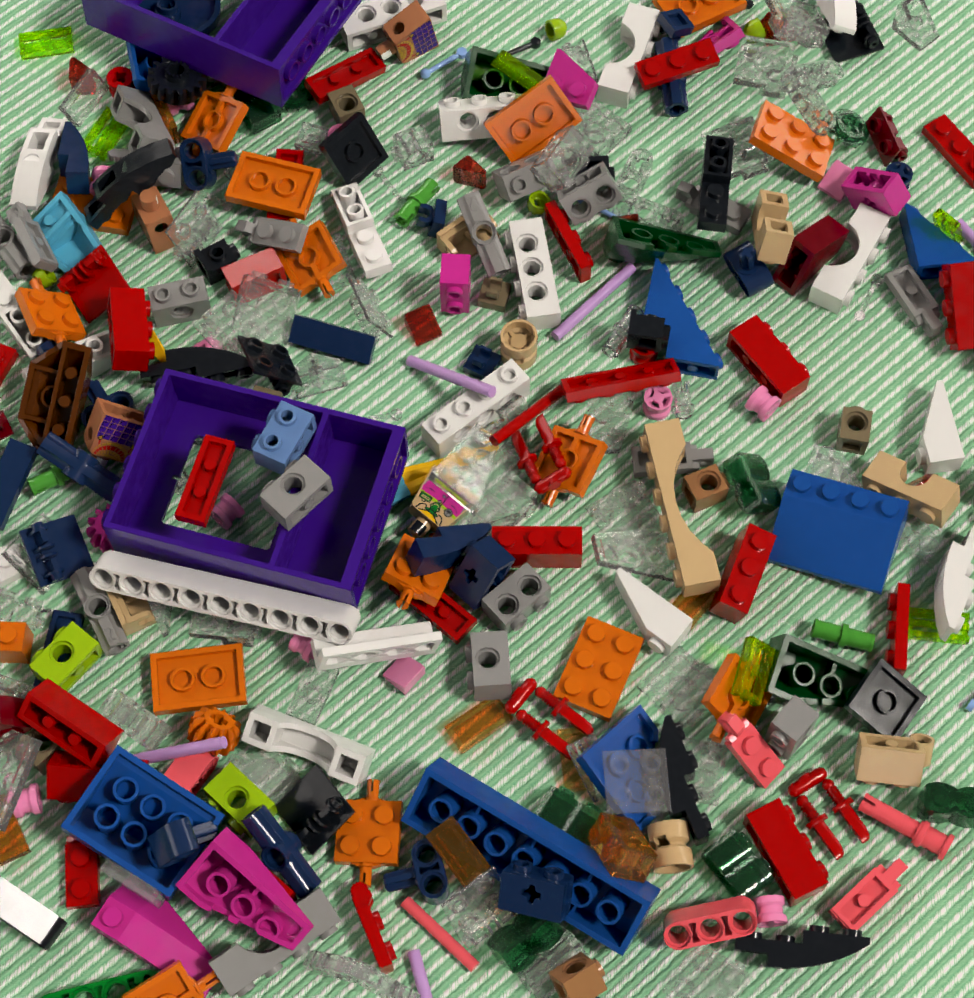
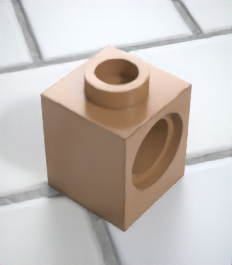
M713 464L684 476L681 489L691 509L696 513L726 501L730 482L724 472H720L717 465ZM708 484L711 485L714 489L705 490L701 487V485Z
M579 952L548 972L559 998H595L607 990L602 978L605 976L603 967L597 959H590L582 952Z

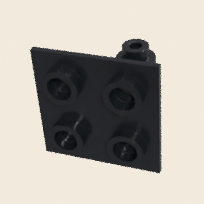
M855 0L857 26L854 35L834 32L830 29L826 18L815 21L835 63L884 49L863 4Z
M237 336L253 374L268 377L272 383L273 390L283 393V396L289 394L293 384L303 385L285 347L280 344L273 345L262 342L255 337Z
M317 764L276 805L278 813L299 837L302 847H306L312 855L355 813L354 809Z

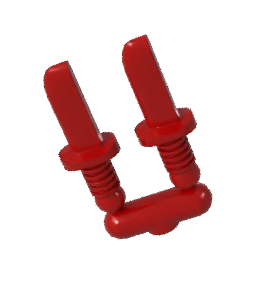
M543 413L535 421L544 442L541 449L544 454H550L558 470L541 480L535 462L538 460L536 453H530L519 430L511 435L512 444L520 458L517 466L520 470L525 469L530 482L535 484L533 487L534 492L539 495L559 488L561 483L571 477L572 474L571 469L566 466V460L560 450L563 443L560 438L554 437Z
M527 678L507 701L504 707L505 711L508 714L516 713V719L523 722L522 724H525L532 732H535L532 735L535 741L538 738L542 739L565 758L571 760L575 755L574 749L547 728L550 722L545 720L541 724L531 714H527L525 710H519L520 707L535 690L537 698L542 699L541 701H544L552 709L554 708L550 713L553 717L560 715L588 737L594 731L593 726L566 705L569 701L568 698L564 696L562 700L557 699L555 695H552L550 691H546L544 687H537L535 679Z
M818 767L811 772L805 773L797 781L788 786V794L791 797H797V805L801 807V811L805 813L804 815L810 821L806 824L808 830L813 828L833 857L838 860L843 857L844 851L837 838L824 822L828 816L826 813L819 815L808 798L801 794L822 782V788L827 791L826 794H829L828 796L836 805L831 808L834 814L839 811L862 844L869 840L870 835L866 826L850 806L854 802L851 796L844 799L845 797L843 794H840L841 792L834 785V782L831 779H826V770Z

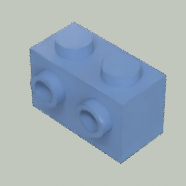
M281 400L278 407L270 411L263 432L261 434L258 433L252 442L251 450L255 463L282 475L290 462L299 460L316 431L317 426L314 414Z

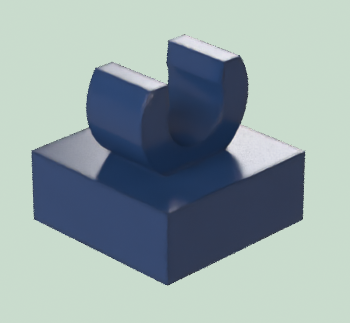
M680 8L660 12L657 18V22L661 25L660 33H667L671 39L678 41L681 36L690 35L695 27Z
M436 199L433 207L428 204H420L418 213L425 214L427 218L419 216L416 225L422 228L428 227L427 236L436 238V233L443 229L447 201Z
M476 344L463 366V372L482 380L499 367L502 356L492 352V349Z

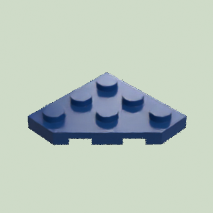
M641 705L632 708L576 758V761L631 836L639 834L658 816V803L654 802V786L658 785V760L655 759V743L658 742V728Z

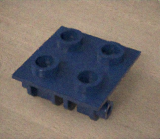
M74 514L47 523L37 522L32 524L31 528L19 531L40 588L68 579L80 568L94 566Z

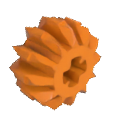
M215 706L211 709L202 707L200 711H195L190 719L187 739L190 742L225 736L228 742L227 748L208 753H211L214 757L218 754L227 756L230 751H234L239 743L242 724L236 721L235 715L226 713L225 709L221 711Z

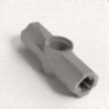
M470 192L458 198L456 201L488 279L491 276L497 277L511 270L498 238L496 227L491 221L480 192ZM483 228L489 230L492 235L491 238L486 241L478 239L476 236L478 230Z
M0 215V258L5 262L17 280L27 279L32 276L36 268L28 261V254L24 246L17 239L13 228L7 225Z
M94 566L80 568L70 576L72 584L105 656H116L130 646L128 638L106 591L96 588L89 579L90 571ZM106 607L102 614L94 615L96 609Z

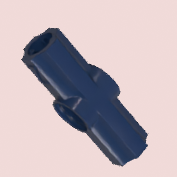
M662 37L661 40L655 42V56L679 48L678 40ZM686 77L657 86L658 90L662 92L665 114H669L671 117H679L683 113L688 112Z
M50 431L36 453L60 468L61 472L81 486H87L94 493L111 502L113 500V488L117 482L121 481V478L101 466L96 458L84 450L76 449Z
M265 805L258 806L241 820L262 848L261 859L263 864L271 871L280 872L298 898L306 896L322 882L300 853L302 845L299 837L291 831L283 830Z

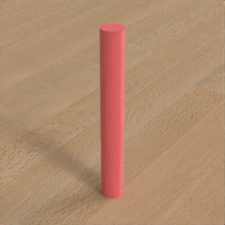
M410 896L401 903L400 906L470 972L475 970L480 962Z

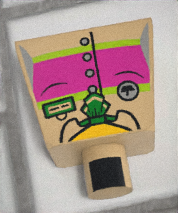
M434 464L410 504L408 512L415 517V520L409 525L407 530L413 537L423 538L429 530L435 533L437 527L453 526L473 510L478 499Z

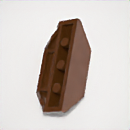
M62 341L30 361L18 420L34 448H39L50 431L67 441L70 445H74L80 429L81 413L85 407L92 376V347Z

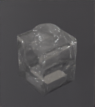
M423 124L393 134L394 146L390 147L391 154L396 163L400 162L404 171L434 160V145Z

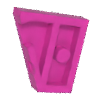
M728 16L720 20L723 26L714 33L713 30H709L699 40L711 38L717 54L724 49L728 50L737 46L740 39L745 37L741 27Z
M557 48L546 77L550 74L574 107L589 110L598 90V84L565 52Z

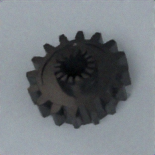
M161 57V63L154 61L153 67L148 68V88H151L152 95H156L158 100L177 106L190 104L198 97H202V91L207 90V75L190 69L185 62L182 63L180 61L178 63V61L174 62Z

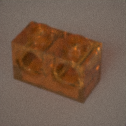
M601 812L596 823L590 829L587 839L611 877L641 883L645 882L658 855L633 819Z

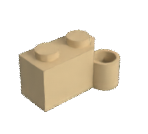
M859 732L854 760L856 780L870 785L885 783L893 784L899 788L920 787L923 768L931 765L934 738L922 733L911 734L909 738Z

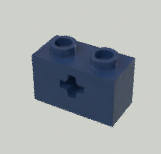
M490 535L480 541L474 540L466 547L464 551L466 556L453 570L454 577L448 586L473 610L481 607V599L503 582L515 561V558Z
M528 860L511 861L501 874L498 909L560 924L570 912L574 875L564 873V870L558 867L542 868L533 866V863Z

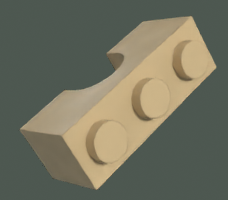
M760 189L751 216L757 260L769 265H785L794 239L792 222L786 221L789 211L787 194Z
M880 450L862 474L863 488L909 501V514L918 517L926 524H933L942 528L960 503V485L936 474H932L929 480L922 485H908L905 483L907 480V462Z

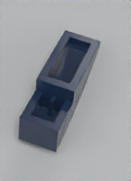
M65 121L58 151L60 176L66 177L68 194L90 195L91 176L88 151L84 139L71 122Z
M491 524L437 527L432 537L415 538L405 556L413 577L446 570L462 562L466 556L464 553L466 547L474 540L480 541L487 537L492 529Z

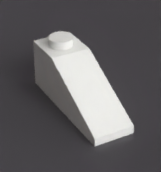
M937 380L931 393L919 445L915 451L917 463L922 465L925 475L959 470L965 459L943 380Z
M619 567L616 570L614 583L641 634L653 651L659 654L663 652L670 657L690 632L693 619Z

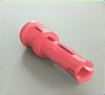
M869 793L865 794L857 811H861L912 839L911 843L916 848L921 846L938 855L937 859L940 861L944 859L955 838L953 834L946 835L931 827L929 821L922 820L920 823L874 798Z

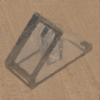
M903 0L898 4L891 28L916 50L922 51L940 37L924 0Z
M310 353L295 366L303 385L293 384L290 392L293 400H299L349 386L341 359Z

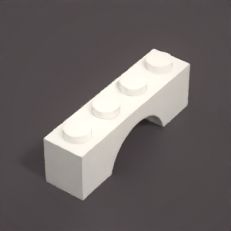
M629 2L621 22L620 39L631 48L632 53L622 61L605 63L598 81L599 87L596 101L627 109L630 99L635 100L639 84H637L638 76L634 65L635 62L652 56L655 45L652 42L653 38H658L660 35L661 25L657 22L660 10Z
M859 204L848 223L847 229L850 232L846 237V240L854 250L855 256L850 261L841 265H824L811 286L808 301L837 315L843 305L846 307L850 305L855 295V291H852L855 284L859 286L862 284L867 274V270H865L868 263L873 265L880 251L877 249L879 243L885 244L892 229L888 228L891 216L866 204Z
M264 705L250 711L241 741L268 752H285L309 759L324 768L327 775L354 786L359 785L366 779L376 749Z

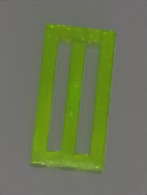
M71 26L18 33L22 60L75 53Z
M501 50L491 63L493 67L527 90L544 79V77L504 50Z
M106 106L84 139L90 155L95 158L98 156L104 162L108 158V151L114 149L128 127L115 121L113 117L109 125L104 128L110 117L113 116L108 106ZM102 131L101 137L99 138V140L97 141V143H96L95 146L93 147L92 144L94 143V141L96 140V138L98 137V135H99L100 132Z
M938 208L932 215L934 225L940 228L953 241L961 244L963 241L961 224L942 208Z
M909 607L908 639L967 645L969 643L968 620L970 619V613L962 612L961 614L965 618L964 624L960 629L961 635L951 634L945 642L939 638L938 632L913 630V627L937 630L936 621L913 619L914 617L935 620L934 609Z
M754 636L746 637L730 694L740 696V699L743 701H750L749 704L753 707L760 706L776 649ZM762 650H763L762 658H761L760 665H759L758 663H759L760 655H761V652H762ZM755 676H756V680H755V684H754V687H753V691H752V693H751L753 681H754V678H755Z

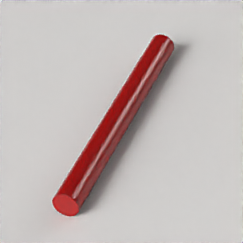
M561 384L489 437L491 444L498 446L562 398L564 394Z

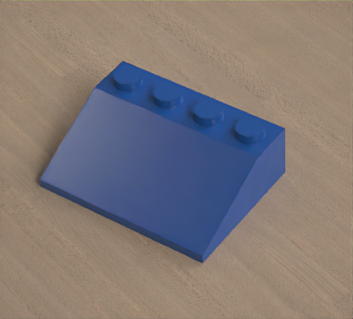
M792 469L772 534L777 535L767 562L881 595L908 518L909 501Z
M117 745L61 824L63 832L166 900L171 901L178 890L175 886L176 883L201 855L208 842L200 844V849L186 859L159 869L147 837L164 825L184 817H189L192 826L212 821L218 827L225 815Z

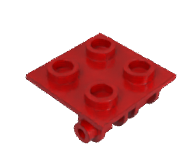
M99 245L60 277V282L57 284L60 291L63 293L67 291L89 324L107 310L109 287L130 288L102 245Z

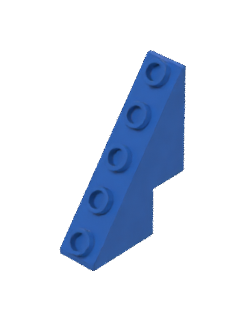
M908 203L904 205L899 215V222L909 264L921 280L939 278V272L942 271V265L974 261V257L965 251L960 243L944 234L938 225L931 223L922 216L917 208L910 206Z
M655 258L644 315L653 314L657 317L665 318V324L670 325L665 359L674 358L681 374L717 380L718 371L723 368V361L717 352L714 353L711 349L707 333L698 327L694 311L691 307L687 308L685 305L682 291L678 285L674 286L666 264H661L659 259Z

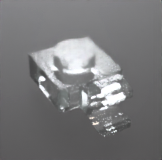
M517 394L496 411L499 419L488 423L482 428L487 439L529 408L525 398ZM536 417L532 419L530 422H528L526 425H524L522 428H520L519 431L521 432L524 428H526L529 424L536 420Z

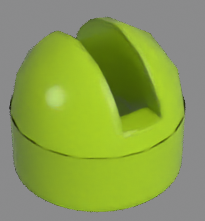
M553 18L545 22V31L549 40L555 41L565 36L567 30L565 21L560 18Z
M758 18L746 23L743 32L748 40L754 42L766 37L763 25Z
M543 191L531 193L527 200L529 212L534 215L544 214L545 203L550 202V197Z
M36 268L32 274V278L37 277V279H41L44 289L57 283L54 271L49 272Z

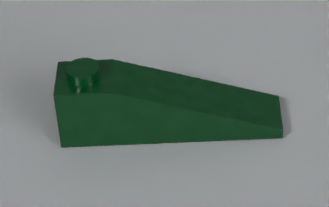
M473 46L465 56L461 76L462 99L471 98L478 94H483L487 97L498 96L503 92L525 93L546 77L549 66Z
M613 215L602 245L605 257L615 263H623V261L629 263L655 262V258H658L660 262L720 258L722 254L718 241Z
M782 634L770 639L765 654L767 660L762 666L765 692L788 702L796 695L808 705L838 707L845 705L869 670L789 634Z

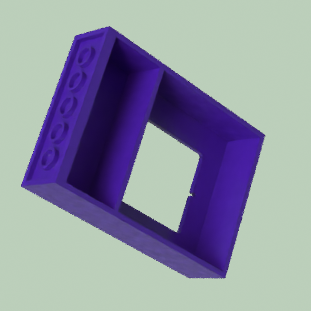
M82 0L87 25L174 62H185L190 69L282 108L362 0H243L214 38L140 7L139 5L143 0Z
M166 368L162 378H158L154 388L155 396L152 404L149 403L146 406L144 412L145 421L142 429H138L134 436L131 456L128 455L124 461V473L121 481L117 482L113 488L111 506L104 511L101 524L114 551L342 602L358 608L409 457L406 428ZM281 400L314 414L317 429L300 458L305 454L329 475L333 491L290 531L286 530L279 523L269 549L264 550L163 523L178 484L174 477L180 479L196 438L204 439L205 434L235 441L237 448L252 451L251 445L255 436L263 432L270 411L276 409ZM292 488L289 494H296L301 489Z

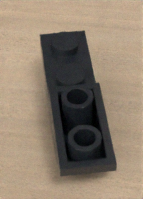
M706 136L697 212V229L725 233L734 138Z
M168 138L162 139L126 155L107 169L92 184L96 195L84 207L90 226L98 230L104 222L111 218L118 206L129 198L132 191L140 195L143 190L151 188L156 183L157 178L165 169L172 166L177 157L171 140Z
M183 347L165 350L166 362L148 365L147 371H140L141 379L151 383L152 386H155L158 378H162L166 368L195 376L197 373L199 377L224 383L226 378L236 376V379H246L253 376L246 357L230 351L208 347Z
M670 714L664 717L660 738L659 776L661 790L670 819L684 818L688 822L689 832L695 845L699 846L708 842L709 831L712 830L706 813L700 814L696 805L699 797L692 783L687 784V782L694 780L695 769L698 768V763L692 750L686 751L683 740L686 738L679 722L674 723Z
M810 925L809 931L803 930L801 932V943H795L794 936L776 935L775 940L762 939V933L753 932L748 936L735 938L734 951L767 955L766 968L798 969L820 966L850 956L870 945V938L862 937V931L843 929L842 934L829 933V927Z

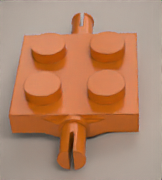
M228 84L224 92L206 90L199 99L180 137L184 140L193 137H204L210 141L214 152L227 151L249 107L233 98L237 88ZM194 143L195 146L193 147L192 151L193 154L198 157L200 153V148L196 143Z
M296 218L289 219L290 222L297 223ZM319 219L309 226L301 254L275 250L299 296L303 297L316 287H320L324 298L327 299L335 294L329 280L336 273L347 267V264L325 224Z
M37 277L32 278L29 282L32 289L18 288L14 296L32 336L48 338L56 342V345L62 341H80L85 338L87 333L69 294L47 291L44 289L41 279H37Z
M584 414L578 429H566L554 425L552 433L555 438H560L563 443L560 450L566 460V466L571 469L572 474L571 477L561 483L559 488L545 493L541 500L543 505L552 508L558 493H569L580 498L584 497L608 448L605 442L594 439L588 434L595 421L594 417ZM541 451L535 465L542 480L558 470V468H556L550 454H544Z
M406 533L403 534L381 580L393 585L401 592L396 605L400 608L405 600L401 608L402 610L408 609L412 598L422 600L435 607L455 565L446 570L413 577L405 556L415 538Z
M737 653L727 654L701 700V703L711 712L717 722L709 735L712 741L721 743L726 733L725 729L718 722L719 717L725 711L731 714L735 713L740 719L746 718L754 727L772 696V694L765 692L764 682L760 676V670L767 660L763 654L755 653L750 664L745 663Z
M372 779L367 780L365 798L358 800L346 799L355 813L336 832L334 863L336 865H352L360 868L359 881L367 884L369 888H371L372 869L382 866L399 867L401 819L403 817L404 805L402 801H387L378 798L380 780L377 779L373 781Z
M177 960L121 997L204 998L203 992L220 983L213 970L196 981L187 973L181 961Z

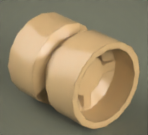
M515 319L507 322L502 327L500 333V355L502 356L503 364L512 358L522 370H526L535 363L538 335L536 328L529 321Z
M663 820L647 826L649 845L655 848L651 852L654 873L676 874L694 868L692 848L686 846L690 841L689 826L686 820Z

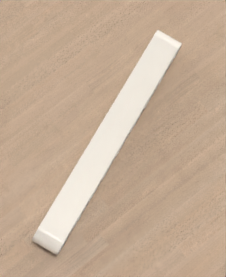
M105 551L89 574L91 583L96 588L104 591L343 645L349 643L361 619L358 609L350 604L117 551Z

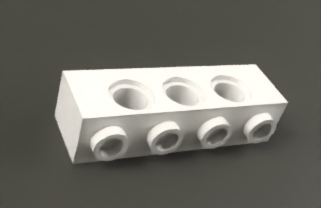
M369 0L359 4L340 29L348 51L351 52L387 40L382 28L383 25L415 0ZM417 0L430 17L432 25L447 21V4L445 0Z
M503 92L498 96L488 97L478 94L471 98L448 97L443 101H438L442 142L493 138L484 126V122L490 118L488 114L492 111L499 112L522 94ZM469 113L473 115L468 120L461 119V116Z
M542 217L509 221V232L504 233L506 250L511 249L512 256L509 257L510 272L516 273L517 280L513 281L515 297H520L522 303L518 305L519 319L529 321L536 330L558 327L561 324V310ZM524 249H529V250H532V251L525 252V251H523V250H524ZM528 273H535L536 275L530 276V275H527V274H528ZM532 297H540L542 299L534 300Z
M512 358L481 380L496 387L494 397L491 398L468 389L421 423L422 440L439 459L445 457L530 394V377Z

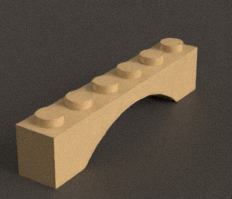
M675 418L644 424L643 436H639V443L642 454L647 453L649 462H646V472L649 480L654 479L656 488L652 489L655 506L661 507L662 515L659 516V523L662 533H667L669 542L666 543V551L669 561L674 560L676 570H673L675 587H681L683 597L719 591L721 577L714 551L704 545L690 531L676 503L674 479L677 469L684 458L686 446L680 420Z

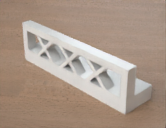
M426 621L356 631L351 641L343 645L313 638L310 644L316 669L320 671L435 654L443 637L441 631L433 632L431 622Z

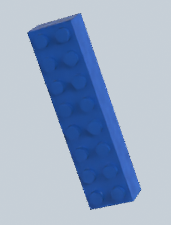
M441 757L425 769L401 819L405 824L500 882L502 871L511 861L528 860L533 863V866L542 868L558 867L563 869L564 873L574 875L570 912L564 918V921L622 956L634 941L661 891L660 888Z

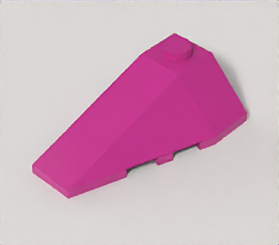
M228 827L208 845L175 885L200 908L209 912L211 910L217 911L227 916V920L234 924L240 922L255 929L258 935L292 951L314 927L254 851Z
M133 877L108 897L91 922V925L98 933L159 971L180 960L187 973L198 981L213 970L208 963V960L213 957L169 902ZM212 987L203 992L204 998H206Z

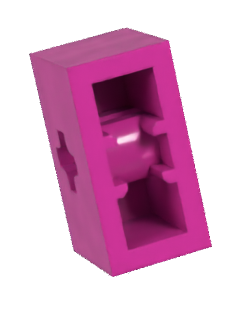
M856 166L841 185L850 204L856 210L859 204L863 203L889 216L896 217L911 198L899 173Z
M442 253L440 272L441 312H448L450 314L469 313L471 255Z

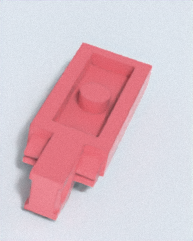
M725 711L718 719V722L728 733L724 744L756 785L766 789L783 770L784 764L752 723L746 718L740 719L735 713L731 714Z
M898 858L887 869L882 864L874 867L828 911L829 914L843 929L858 930L898 892L897 889L901 884L896 879L908 866Z

